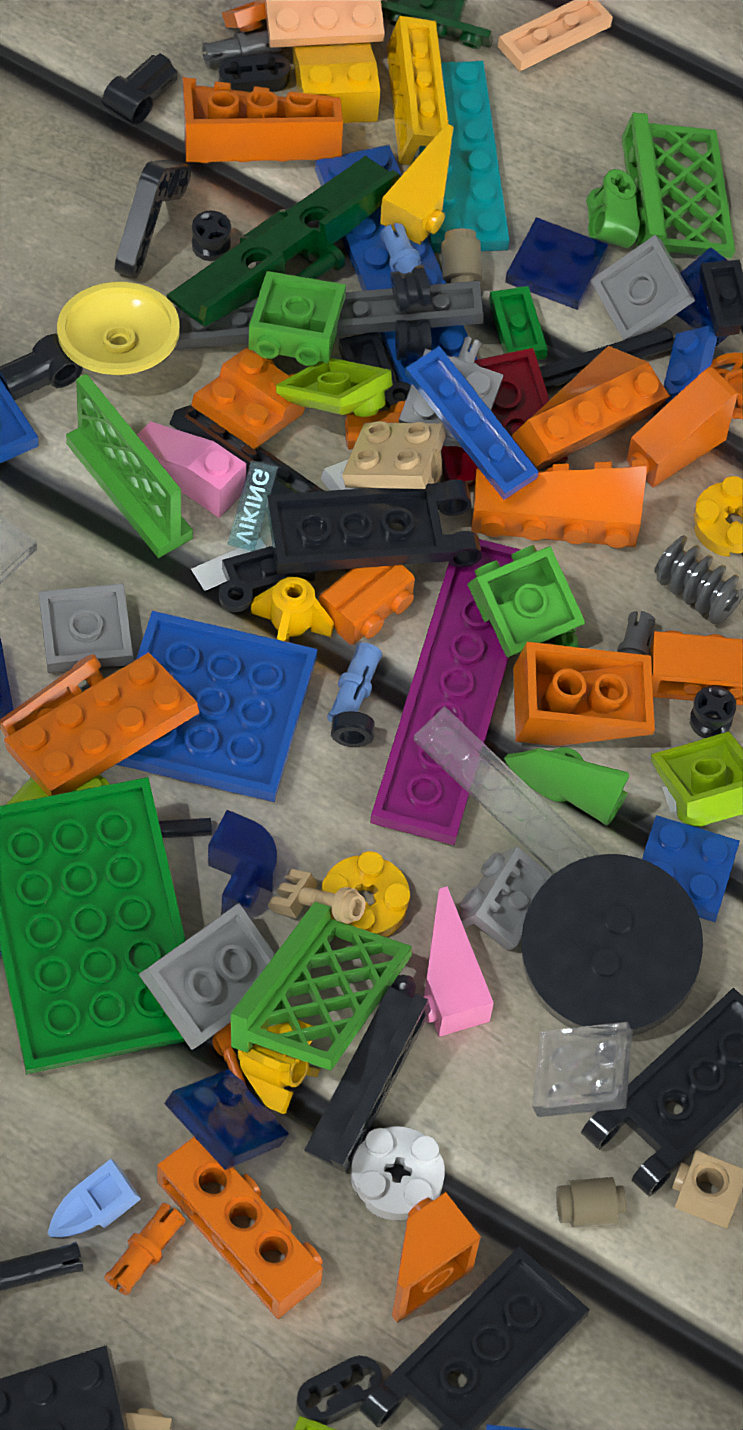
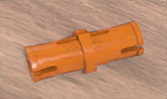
M162 1203L142 1231L132 1234L128 1239L129 1247L112 1269L105 1274L104 1278L112 1288L116 1290L119 1285L121 1286L119 1293L123 1295L130 1294L131 1289L151 1264L157 1265L163 1258L161 1251L179 1228L185 1224V1218L177 1209L174 1208L171 1214L168 1212L171 1209V1205Z

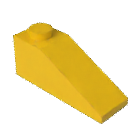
M449 124L442 128L382 198L380 223L384 226L391 224L395 232L397 231L394 223L404 225L408 239L418 245L430 233L435 234L440 229L445 218V213L442 210L453 135V126Z

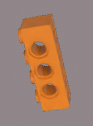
M200 1131L157 1164V1183L271 1313L279 1319L321 1285L323 1273L322 1258L308 1242L301 1244L291 1233V1223L278 1208L271 1210L260 1198L262 1193L256 1182L247 1174L241 1176L230 1164L232 1162L231 1157L223 1145L217 1140L210 1142ZM208 1182H217L224 1189L217 1194H209L204 1192L201 1187ZM237 1216H247L255 1223L248 1228H238L231 1223V1220ZM268 1250H278L285 1258L280 1262L270 1263L264 1260L261 1255Z

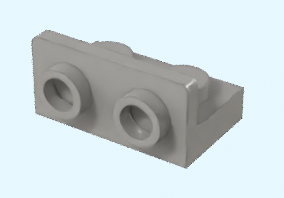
M518 846L502 853H493L481 868V873L484 876L478 886L470 889L460 903L463 911L459 917L463 927L475 924L507 951L517 947L522 938L523 924L529 905L541 886L552 876L551 873Z

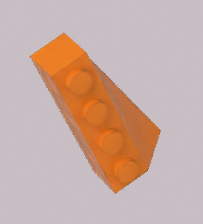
M183 77L186 162H286L289 160H320L342 157L343 117L340 98L292 91L286 97H282L269 91V88L255 86L253 92L231 90V83L215 81L214 87L196 85L195 78Z
M607 346L511 437L536 469L540 470L646 418L669 397V394L649 362Z
M647 459L632 460V467L612 468V461L595 462L594 469L571 470L569 464H553V467L548 468L544 472H539L537 479L505 500L502 499L480 469L477 468L473 491L471 531L489 537L502 535L524 537L533 541L547 539L566 541L571 544H604L613 548L636 547L641 525Z

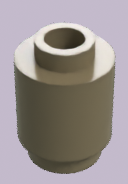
M466 228L447 231L445 233V240L441 243L442 279L446 283L481 281V242L476 238V232Z
M613 1177L568 1180L567 1185L556 1187V1204L560 1224L571 1223L572 1227L617 1224L618 1214L626 1213L623 1185L616 1186Z

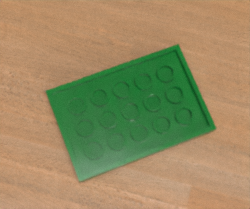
M149 777L1 805L0 953L26 1075L185 1042L182 1035L139 976L145 969L186 941Z

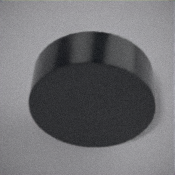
M347 711L338 713L332 718L331 737L338 744L346 747H362L373 741L375 722L369 715L361 712Z

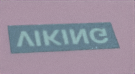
M255 461L250 462L227 545L251 551L255 550L266 511L267 495L271 494L278 467Z

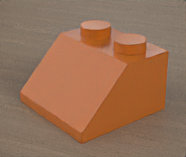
M446 1192L435 1200H432L430 1197L421 1200L408 1213L409 1217L406 1223L392 1317L397 1323L473 1271L481 1236Z

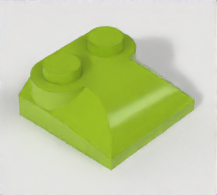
M330 358L329 363L318 362L275 386L277 394L299 406L339 415H347L354 412L356 416L368 417L377 414L378 409L385 406V391L393 384L391 370Z
M730 731L651 754V762L676 801V814L683 823L694 827H703L714 822L743 815V748Z

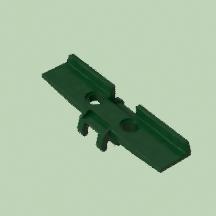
M365 155L290 209L279 210L240 238L237 246L168 293L167 299L202 326L206 327L259 297L266 272L286 274L285 263L296 254L308 262H314L296 276L317 280L331 269L340 271L346 266V261L343 253L333 243L352 231L382 205L384 195L401 176L395 170L387 171ZM314 220H320L319 228H310L307 224ZM256 262V266L251 269L248 267L249 264Z

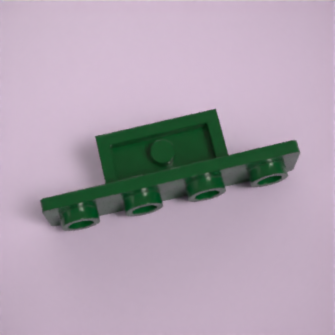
M381 0L382 17L386 18L387 22L392 26L396 25L399 16L436 21L438 39H444L445 35L459 39V43L472 49H480L481 46L491 48L493 42L491 30L460 22L467 0Z

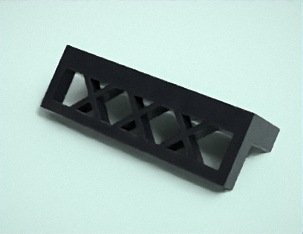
M391 987L388 988L304 1150L307 1154L346 1174L348 1173L356 1151L365 1140L431 1012L427 998L417 993L412 998Z

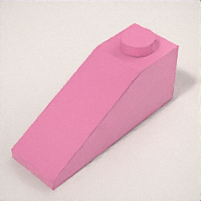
M151 421L137 434L181 488V492L218 518L245 493L246 463L216 442Z
M447 886L439 888L423 996L429 1000L431 1008L426 1022L434 1023L439 1037L490 1022L494 1004Z

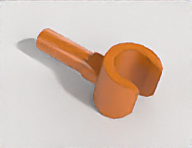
M230 1022L214 1034L212 1045L216 1052L224 1057L235 1087L239 1089L247 1084L237 1055L233 1050L234 1048L231 1047Z

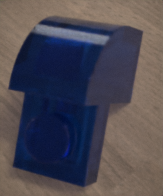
M226 810L208 844V866L231 875L222 893L221 915L238 903L243 909L245 907L251 909L257 900L260 888L272 892L276 882L277 849L272 836L259 823L230 810Z

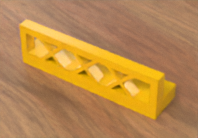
M399 16L386 45L399 164L411 165L419 146H428L442 128L448 124L436 21Z

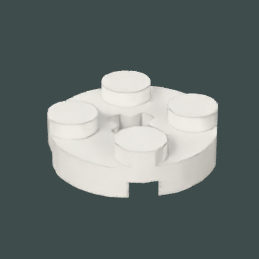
M407 1127L376 1128L367 1134L366 1139L360 1144L353 1157L351 1168L352 1187L355 1193H358L360 1199L366 1203L365 1207L373 1214L388 1220H407L409 1211L421 1200L428 1197L435 1200L440 1196L445 1175L444 1161L439 1153V1146L432 1137L425 1136L421 1132ZM394 1164H401L405 1170L410 1171L411 1176H403L401 1183H396L392 1181V1174L385 1172L387 1167H393Z

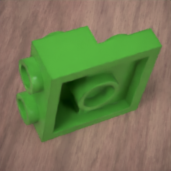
M267 271L249 324V350L256 351L259 356L266 359H273L278 355L294 357L299 363L306 366H313L318 362L329 363L337 336V323L345 300L346 284Z
M534 545L526 547L511 555L513 562L501 567L497 560L474 570L476 578L467 584L484 622L490 620L507 658L522 652L526 642L543 643L585 624V620L551 546L539 551L536 550Z

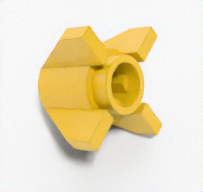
M287 577L280 580L272 588L254 597L251 603V614L270 619L275 628L278 629L277 640L289 642L290 636H299L310 627L311 632L327 637L332 636L334 621L315 598V590L309 580L299 577Z
M297 1020L301 1029L314 1026ZM286 1022L267 1028V1031L282 1034L290 1032L292 1029L289 1023ZM254 1044L248 1053L238 1050L241 1070L264 1105L282 1114H286L293 1095L292 1091L284 1088L287 1086L297 1087L305 1076L318 1078L320 1072L319 1068L309 1065L305 1061Z

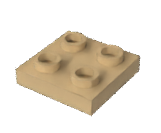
M382 421L364 423L342 473L345 487L425 489L427 484L438 483L442 473L440 450L446 438L443 423H386Z

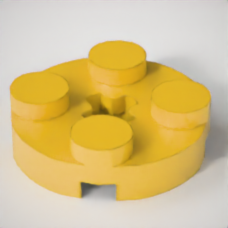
M737 476L727 477L723 482L706 488L698 497L694 509L693 519L696 537L707 549L720 556L730 557V553H743V523L734 521L730 524L726 521L728 514H737L742 517L743 521V479Z
M366 851L360 856H351L343 859L327 873L322 882L321 891L336 894L339 889L349 887L356 889L358 892L365 890L374 893V904L369 905L365 902V910L362 917L348 925L384 937L392 935L401 927L409 907L410 891L405 876L393 863L383 859L377 852Z

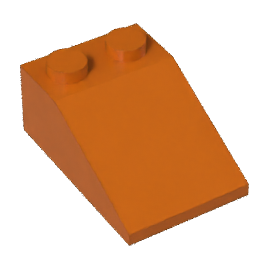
M526 642L513 667L515 742L562 746L646 736L654 733L650 655Z

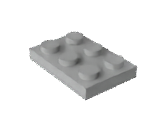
M238 903L145 969L139 976L191 1050H193L231 1022V1012L275 953Z

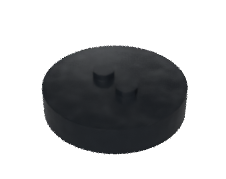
M601 854L586 857L568 864L552 875L541 886L529 905L521 938L522 961L526 978L542 1006L554 1018L573 1030L603 1038H623L641 1034L657 1027L674 1015L686 1001L695 985L703 953L701 922L697 910L684 888L660 867L646 860L621 854Z

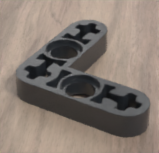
M173 159L149 161L145 165L139 178L116 256L115 272L134 279L138 277L148 253L162 202L182 198L191 177L192 169L190 165Z

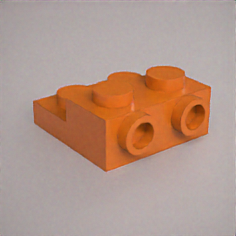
M247 347L222 364L219 377L194 393L191 404L193 408L253 449L259 447L299 418L305 410V407L291 403L276 393L275 385L295 374L287 375L275 367L272 359L263 358Z

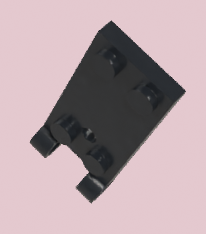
M448 480L443 483L427 484L425 489L360 488L267 495L266 508L277 574L448 561L455 567L472 566L482 558L478 535L472 531H460L454 534L443 535L438 513L439 510L443 515L457 516L467 512L472 506L468 484L462 480ZM394 523L401 524L404 530L396 531L389 528V526Z
M733 987L609 1103L598 1110L581 1131V1134L599 1150L607 1145L626 1123L650 1145L656 1153L650 1156L638 1168L631 1179L648 1197L655 1194L667 1182L672 1173L680 1167L681 1163H684L743 1107V996ZM671 1101L677 1102L682 1107V1112L671 1114L667 1111L665 1105Z
M519 1246L366 1398L359 1411L379 1428L393 1416L407 1398L439 1430H477L588 1316L590 1309ZM459 1372L465 1376L466 1384L462 1387H454L449 1383L448 1376L451 1373Z

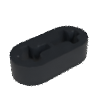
M277 53L231 57L221 62L218 82L231 83V90L253 92L254 86L269 88L271 92L281 91L290 82V63L287 58ZM270 70H275L276 75H271ZM236 74L239 79H234L232 75Z
M358 1355L308 1379L297 1392L296 1410L298 1416L328 1425L359 1409L366 1398L382 1383L380 1366L375 1360L367 1356ZM358 1371L361 1376L368 1374L371 1376L368 1382V1389L363 1390L359 1384L353 1385L346 1390L343 1387L351 1383L352 1372ZM333 1392L336 1394L327 1400L326 1411L320 1412L316 1406L307 1407L310 1402L311 1393H316L319 1398H324Z

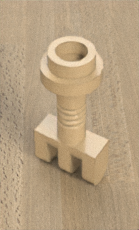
M290 869L285 878L289 883L283 882L278 887L277 894L280 897L273 896L268 903V907L273 912L297 918L304 905L312 906L314 902H318L331 907L336 921L348 924L359 920L365 910V899L356 889L343 887L336 894L317 890L315 888L318 883L312 873L296 869Z

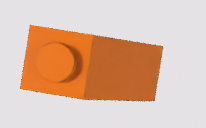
M712 366L705 369L631 437L626 460L629 467H632V460L647 459L646 482L654 488L726 441L738 392Z

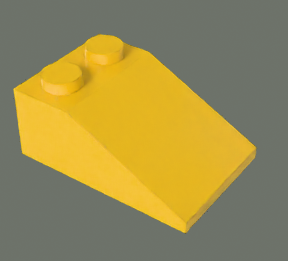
M370 42L291 46L297 92L340 98L343 123L378 122L380 85L376 60Z

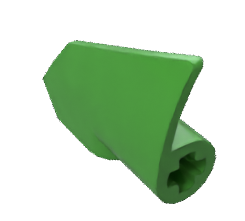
M560 747L553 751L536 748L507 754L504 758L517 780L550 800L570 802L605 825L611 823L627 797L628 792L624 791L623 788L629 779L628 772L586 762L576 750L568 747Z

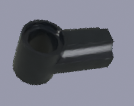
M163 54L151 55L126 79L122 76L115 77L103 93L102 104L133 125H139L149 115L154 100L177 81V70L173 67L170 59Z
M53 333L40 339L34 345L31 353L0 366V379L12 398L17 400L50 384L55 388L66 387L80 377L83 367L73 362L64 353L58 341L57 333Z

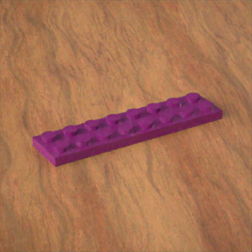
M479 539L482 558L478 563L469 567H455L448 563L370 819L371 824L455 845L509 661L490 620L484 622L467 584L476 578L474 570L496 560L500 567L513 562L511 555L521 550Z

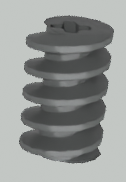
M682 535L664 551L655 566L654 572L655 574L657 573V581L661 585L670 584L669 589L674 595L683 593L682 599L687 605L696 603L695 609L699 614L705 615L709 613V621L712 624H720L733 613L743 599V588L739 591L735 589L739 576L735 574L724 581L722 578L726 571V566L722 564L714 571H711L710 566L713 556L707 555L701 561H698L697 556L700 552V547L694 545L686 552L683 549L687 542V537Z

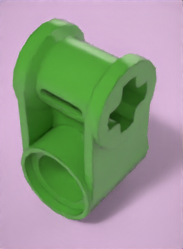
M613 169L604 176L603 184L599 188L593 189L587 195L588 233L593 239L629 248L635 242L640 228L636 203V186L633 179L626 172Z

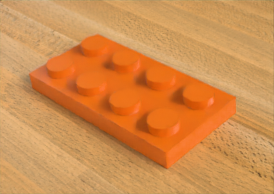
M148 652L6 737L4 742L7 751L48 796L68 793L193 718L199 714L197 701Z

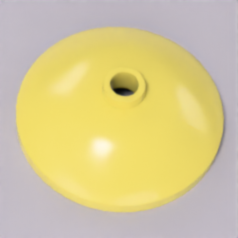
M131 282L103 283L79 292L65 304L57 321L58 341L64 353L79 366L106 375L134 374L157 365L173 351L180 333L179 317L173 304L160 292L145 285Z

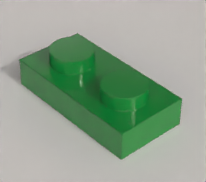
M529 286L490 291L489 305L503 353L533 348L537 360L546 359L547 346Z

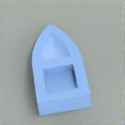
M110 1159L65 1196L53 1215L48 1235L61 1238L74 1236L86 1232L98 1224L105 1228L140 1201L141 1197L119 1164Z

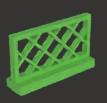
M633 112L622 135L626 173L633 179L636 186L637 213L640 220L636 246H640L656 235L662 240L669 253L732 258L735 253L717 131L649 123L647 113ZM653 137L664 138L673 146L665 152L653 142ZM690 141L706 142L708 151L701 155L688 143ZM678 151L693 162L687 169L672 157ZM662 164L677 175L671 182L658 172L657 168ZM701 168L712 177V182L706 185L692 173ZM684 181L697 191L698 194L690 199L676 186ZM667 194L682 206L676 212H673L662 203V198ZM705 198L717 208V212L711 216L697 203ZM687 211L703 223L696 230L681 218ZM673 225L686 238L684 240L667 239L666 229ZM709 228L721 238L722 244L711 243L701 234Z
M87 373L77 378L78 428L66 434V444L158 558L192 540L193 529L181 516V488Z
M314 902L231 1012V1047L248 1053L252 1046L257 1044L331 1071L411 958L412 946L331 919V907ZM334 937L352 942L353 946L332 951L329 944ZM384 953L394 958L392 961L373 965L369 956ZM360 958L364 966L343 972L339 963ZM330 965L334 973L312 979L309 971L313 968ZM363 980H371L373 988L353 993L349 985L350 983ZM340 986L344 995L322 1000L318 991ZM306 993L310 994L313 1001L291 1007L288 1002L290 997ZM351 1008L353 1012L351 1018L334 1022L328 1013ZM320 1015L323 1022L321 1025L301 1029L297 1019ZM288 1022L292 1031L282 1034L267 1031L269 1026ZM330 1036L333 1044L326 1052L309 1046L307 1041Z

